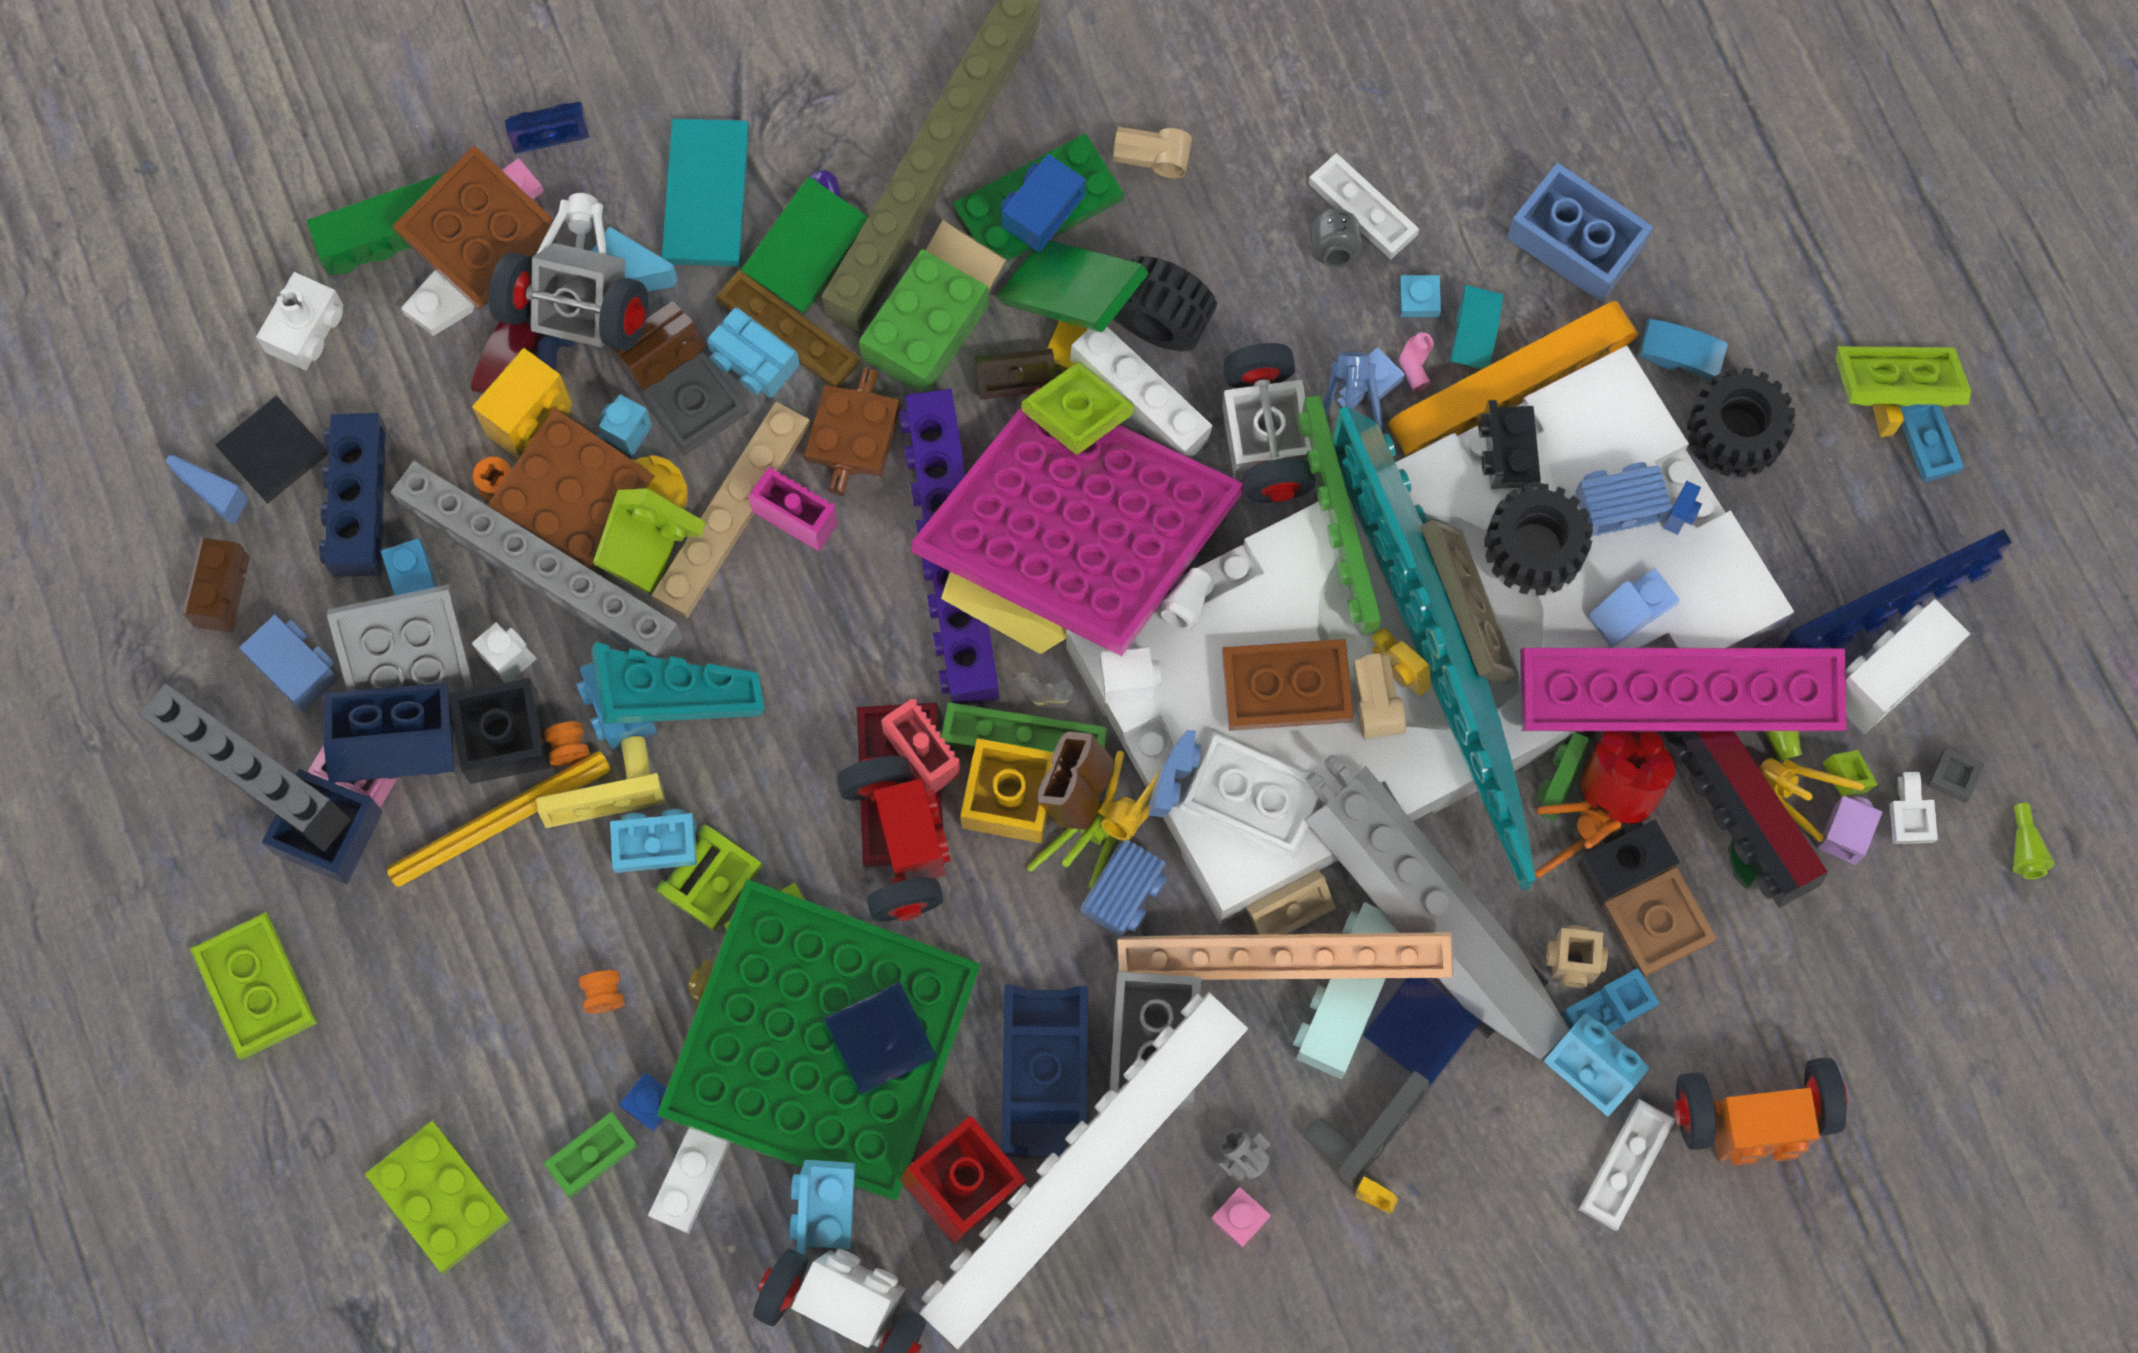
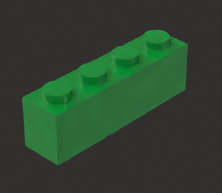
M446 172L306 220L319 259L328 276L346 274L353 271L356 266L371 261H384L389 259L394 253L408 248L413 249L392 230V227Z

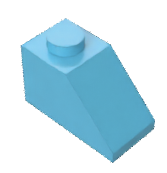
M609 226L604 233L607 255L625 259V278L642 282L647 292L675 286L678 279L673 264ZM597 244L591 250L592 252L599 253Z

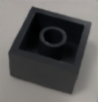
M530 678L449 694L461 772L470 784L551 768L547 744L543 734L544 726L538 691Z

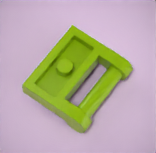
M703 824L696 834L699 837L696 840L697 865L676 867L667 881L661 880L655 888V892L715 932L739 900L746 879L753 881L763 865L762 862L714 829ZM711 847L720 851L686 896L679 890Z

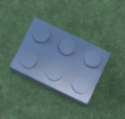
M1557 162L1512 219L1507 239L1602 303L1646 247L1653 226Z

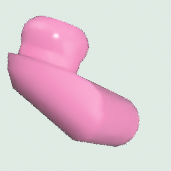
M1420 332L1410 337L1399 357L1400 367L1413 392H1419L1427 388L1431 383L1422 366L1429 355V351L1432 350L1434 342L1432 337L1425 332Z

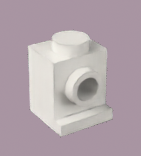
M497 622L471 643L479 657L503 683L511 682L536 660V657L527 649L526 643L512 628L505 632Z

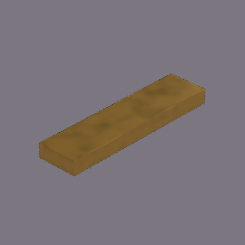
M740 269L715 297L716 303L729 313L734 308H739L797 351L800 365L828 386L840 388L861 363L859 356Z

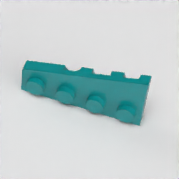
M596 642L591 649L603 724L761 716L765 710L757 672L709 663L706 666L686 663V659L671 656L668 660L646 656L644 651L629 649L628 652L609 649V645Z

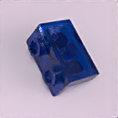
M581 102L560 104L542 110L523 112L504 120L515 154L590 138Z

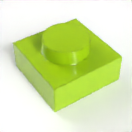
M1859 750L1833 754L1823 762L1829 774L1861 782L1865 786L1863 790L1859 791L1833 784L1841 797L1868 793L1878 785Z

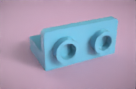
M671 809L663 811L662 816L646 818L645 814L631 813L621 816V820L610 821L613 871L621 873L697 865L695 832L698 831V824L693 814H687L682 809Z
M1587 1013L1583 1014L1543 1061L1606 1116H1609L1649 1070V1066L1635 1051L1627 1048L1602 1023L1596 1021Z
M805 1160L801 1173L793 1175L791 1199L799 1201L798 1214H792L790 1240H797V1252L805 1255L808 1246L838 1249L851 1248L856 1163Z

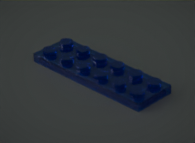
M2004 529L1997 531L1791 630L1779 648L1823 649L1830 646L1831 649H1839L1854 639L1853 634L1865 629L1867 634L1872 633L1889 622L1887 618L1898 612L1904 617L1917 604L1923 606L1922 601L1931 596H1934L1936 600H1940L1958 589L1956 585L1967 579L1971 583H1975L1987 577L1993 572L1991 567L2004 559L2002 553L2012 541Z

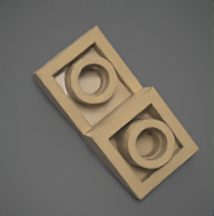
M945 220L941 222L925 250L987 285L989 292L1008 261L998 253L979 243L977 239Z

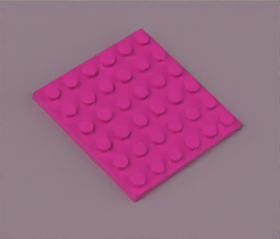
M1037 387V388L1034 390L1033 393H1035L1037 390H1039L1040 387ZM1021 406L912 540L911 552L1123 656L1242 495L1243 483L1121 425L1116 426L1076 455L1022 412Z

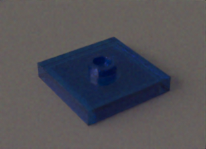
M1407 978L1363 1034V1037L1409 1073L1413 1074L1416 1071L1429 1080V1088H1431L1479 1026L1481 1020L1426 978Z
M900 982L827 1016L823 1020L860 1096L937 1058Z

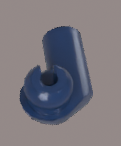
M545 334L538 342L537 358L556 371L557 352L561 347H572L575 341Z

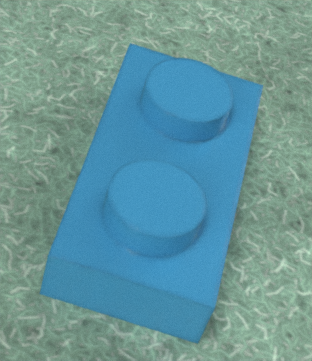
M1926 404L1900 406L1904 417L1901 428L1923 483L1961 473L1964 465L1941 407L1939 405Z

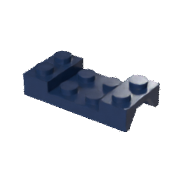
M1005 985L1002 1152L1006 1157L1048 1158L1053 1152L1060 1157L1070 1146L1065 1138L1082 1120L1087 1124L1088 986H1077L1065 990H1030L1015 985Z

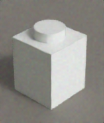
M1150 647L1127 649L1123 656L1112 651L1101 652L1100 666L1105 703L1154 698L1155 685L1162 684L1160 662L1159 660L1151 659Z

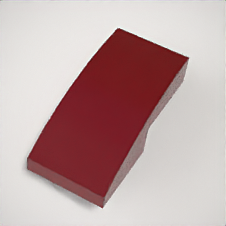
M498 323L477 364L471 382L472 391L484 394L523 348L528 351L531 350L540 335L537 332L531 331L530 323Z

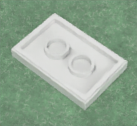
M1214 732L1181 802L1180 809L1294 859L1309 827L1305 819L1316 811L1320 799L1306 782L1305 778L1309 773Z

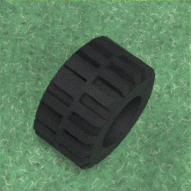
M1151 256L1132 258L1131 261L1142 264L1149 274L1115 317L1130 332L1155 346L1179 352L1193 350L1216 310L1217 301L1215 296L1195 275L1172 262Z
M1736 368L1727 370L1724 377L1720 373L1713 377L1710 384L1706 383L1690 412L1691 416L1687 423V430L1691 431L1688 440L1690 445H1697L1694 454L1698 459L1705 457L1708 460L1705 466L1711 470L1717 466L1722 468L1720 474L1729 476L1731 471H1736L1737 477H1746L1750 470L1756 475L1761 473L1765 466L1769 468L1776 461L1777 457L1780 456L1794 430L1795 424L1792 421L1795 418V408L1788 407L1792 401L1789 393L1782 394L1780 392L1783 385L1777 380L1773 384L1767 380L1769 374L1761 371L1760 375L1756 376L1753 375V369L1744 368L1742 374H1738ZM1738 409L1749 413L1759 424L1761 434L1744 437L1733 433L1725 426L1721 418V412Z
M1540 483L1538 490H1533L1532 484L1522 486L1520 494L1515 489L1508 493L1505 501L1501 500L1496 506L1484 540V547L1488 548L1485 557L1487 563L1494 562L1492 572L1496 578L1501 575L1506 577L1503 584L1511 589L1513 584L1520 586L1519 593L1526 595L1530 589H1535L1536 596L1545 595L1548 588H1551L1553 593L1562 589L1564 583L1569 585L1575 579L1577 573L1580 572L1591 549L1593 540H1590L1593 533L1592 524H1586L1589 517L1586 508L1579 510L1577 506L1580 500L1574 495L1570 499L1564 496L1565 489L1557 487L1556 492L1549 490V484ZM1529 524L1542 525L1556 535L1560 543V550L1550 555L1533 554L1520 544L1516 536V530Z

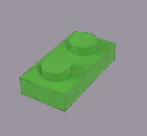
M1574 732L1569 744L1564 742L1560 744L1553 761V765L1558 766L1553 780L1545 778L1537 796V800L1542 802V806L1564 804L1587 754L1589 738ZM1542 814L1541 816L1556 822L1559 814Z
M611 1111L543 1164L565 1194L571 1199L639 1146Z

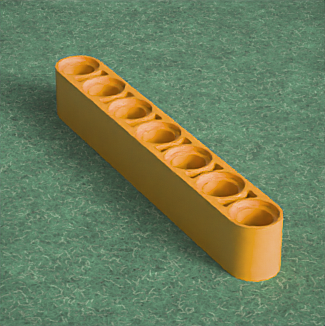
M1612 301L1400 412L1388 422L1387 427L1407 457L1453 433H1456L1458 436L1477 426L1478 415L1484 413L1488 400H1497V407H1513L1523 402L1524 397L1629 345L1637 338L1638 331L1619 302Z

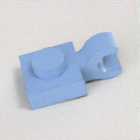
M1376 348L1369 354V363L1376 364L1375 379L1380 400L1403 381L1405 374L1379 348ZM1364 380V387H1355L1354 407L1366 396L1370 399L1367 380ZM1346 387L1339 392L1341 397L1336 401L1341 408L1345 407Z

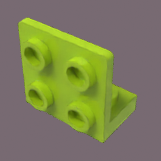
M648 488L617 490L594 557V564L645 593L652 594L663 577L674 541H683L684 537H701L706 522Z

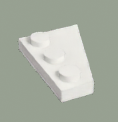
M434 270L401 307V310L405 316L434 336L474 312L475 306L441 274Z

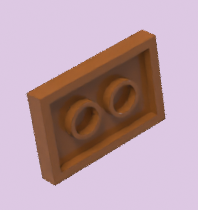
M1346 639L1222 648L1229 731L1352 723L1354 717Z

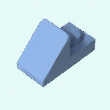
M1654 568L1632 584L1628 580L1591 611L1587 617L1609 646L1614 648L1675 607L1680 599L1656 568Z

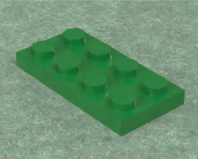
M1086 133L953 202V211L968 235L977 239L979 243L998 253L1008 261L1032 249L1029 245L1002 228V212L1000 208L1007 195L1012 191L1017 193L1024 184L1023 180L1029 168L1036 162L1040 164L1047 154L1086 179L1085 197L1053 237L1123 201L1124 193Z

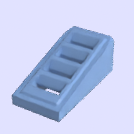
M169 455L165 462L176 477L227 522L234 525L249 501L242 489L235 483L179 457Z

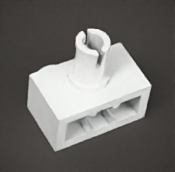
M293 272L285 288L280 292L281 295L277 297V302L257 334L256 339L265 353L303 370H307L312 360H317L324 348V339L331 327H336L340 322L344 305L334 289Z

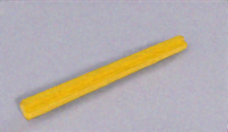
M601 751L593 753L388 865L386 870L390 880L396 887L410 882L538 811L536 798L577 790L609 773L611 770L610 765Z

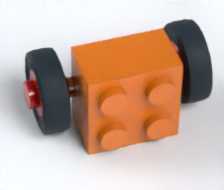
M1816 1058L1807 1061L1805 1065L1803 1089L1726 1097L1720 1103L1718 1100H1713L1709 1084L1703 1073L1681 1074L1676 1082L1674 1115L1677 1125L1680 1126L1684 1142L1689 1149H1707L1712 1147L1715 1142L1718 1161L1731 1159L1732 1166H1742L1757 1163V1158H1762L1766 1155H1773L1774 1161L1799 1158V1154L1808 1152V1146L1819 1140L1820 1135L1842 1132L1846 1125L1848 1098L1846 1087L1836 1062L1832 1058Z

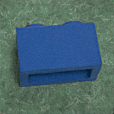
M1049 154L1040 164L1036 162L1029 168L1023 180L1024 184L1017 193L1014 191L1010 192L1000 208L1002 212V228L1039 253L1086 195V179Z

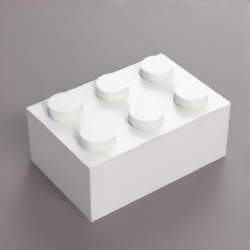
M1936 599L1925 608L1917 604L1902 618L1901 623L1893 631L1891 629L1887 631L1864 657L1862 655L1858 657L1845 670L1846 716L1865 735L1939 668L1966 640L1970 633Z

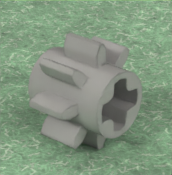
M1247 1126L1244 1130L1242 1128L1232 1129L1225 1134L1220 1142L1219 1150L1224 1157L1218 1161V1164L1229 1175H1234L1239 1181H1242L1244 1177L1248 1179L1256 1178L1266 1170L1269 1164L1270 1157L1264 1150L1271 1143L1260 1131L1255 1132L1250 1126Z

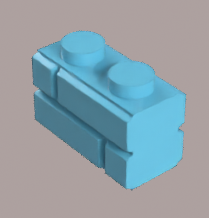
M734 308L723 320L722 325H719L707 340L711 354L710 360L723 372L727 373L731 369L741 376L739 379L741 384L755 395H758L761 391L769 398H772L784 385V382L798 369L800 364L797 351L739 308Z

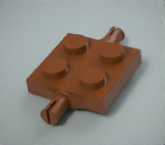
M867 367L862 369L857 389H844L824 385L804 457L809 463L824 465L834 471L830 487L828 488V492L836 495L838 493L839 496L845 494L844 491L850 474L865 473L880 477L883 475L902 404L900 399L880 396L873 392L877 376L879 375V372L871 368L870 371Z

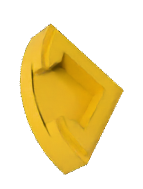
M1874 404L1873 409L1880 437L1893 436L1904 421L1901 408L1898 405Z
M1366 1177L1362 1178L1354 1194L1355 1198L1388 1214L1393 1213L1399 1200L1392 1192Z

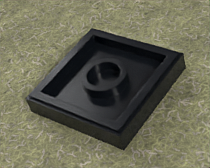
M277 395L215 444L223 456L267 504L329 454L324 446Z

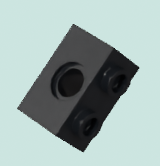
M1656 819L1645 825L1642 822L1631 823L1619 831L1621 837L1609 843L1604 838L1592 848L1587 849L1585 847L1583 849L1586 854L1583 855L1577 865L1601 907L1605 902L1677 867L1680 863ZM1627 852L1631 854L1636 861V867L1626 868L1622 866L1617 860V853Z

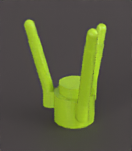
M1098 811L1088 828L1085 830L1080 829L1082 836L1062 861V865L1068 867L1089 841L1100 845L1104 840L1105 843L1089 882L1090 889H1092L1105 868L1112 847L1118 840L1103 829L1101 822L1104 816L1100 815ZM1067 828L1027 865V870L1029 872L1034 871L1079 829Z

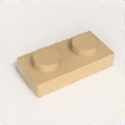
M1318 869L1245 907L1256 935L1288 934L1336 909L1326 880Z

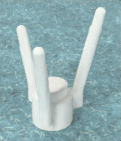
M586 193L573 194L569 197L568 201L561 200L559 212L540 245L537 254L551 246L565 219L568 228L577 234L575 248L584 250L585 235L595 227L598 251L601 254L607 255L602 221L603 204L598 203L595 197Z

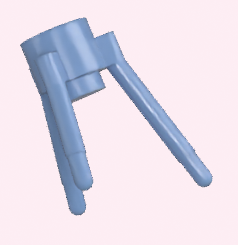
M1338 353V361H1332L1331 377L1323 401L1326 418L1333 402L1339 378L1341 379L1340 385L1346 387L1345 406L1353 410L1355 387H1364V380H1367L1373 418L1378 423L1382 432L1384 426L1375 379L1376 364L1369 363L1370 355L1366 353Z

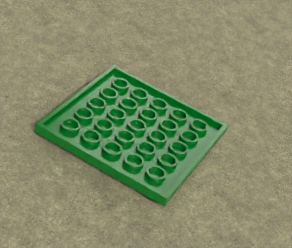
M746 879L658 1110L657 1117L801 1169L805 1160L856 1163L855 1188L896 1203L903 1185L900 1178L906 1168L910 1166L981 964Z

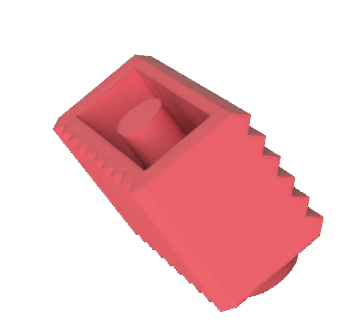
M910 699L881 720L883 733L898 754L907 759L914 776L917 779H923L925 791L933 789L934 793L960 777L959 758L955 757L954 751H950V745H946L945 738H941V733L936 731V726L931 724V719H927L926 713L922 712V706L917 705V700Z

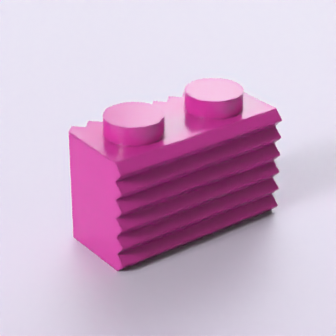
M773 467L767 468L748 497L753 513L817 551L822 549L838 525L834 503L828 504L827 499L821 500L820 495L815 496L814 491L808 492L807 487L801 488L800 483L794 484V479L788 480L787 475L781 476L780 471L774 472Z

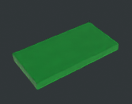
M1049 241L1040 253L1036 250L1032 251L997 297L1003 305L1102 333L1149 273L1142 264Z

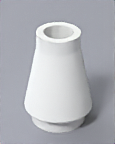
M1191 568L1187 576L1162 602L1163 610L1161 616L1166 623L1179 630H1189L1192 625L1198 623L1207 589L1212 581L1210 575L1198 568Z

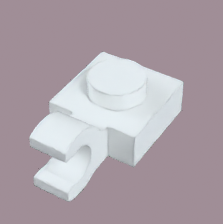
M1903 772L1901 777H1897V792L1901 801H1892L1889 804L1893 844L1934 843L1938 840L1934 800H1922L1920 772Z

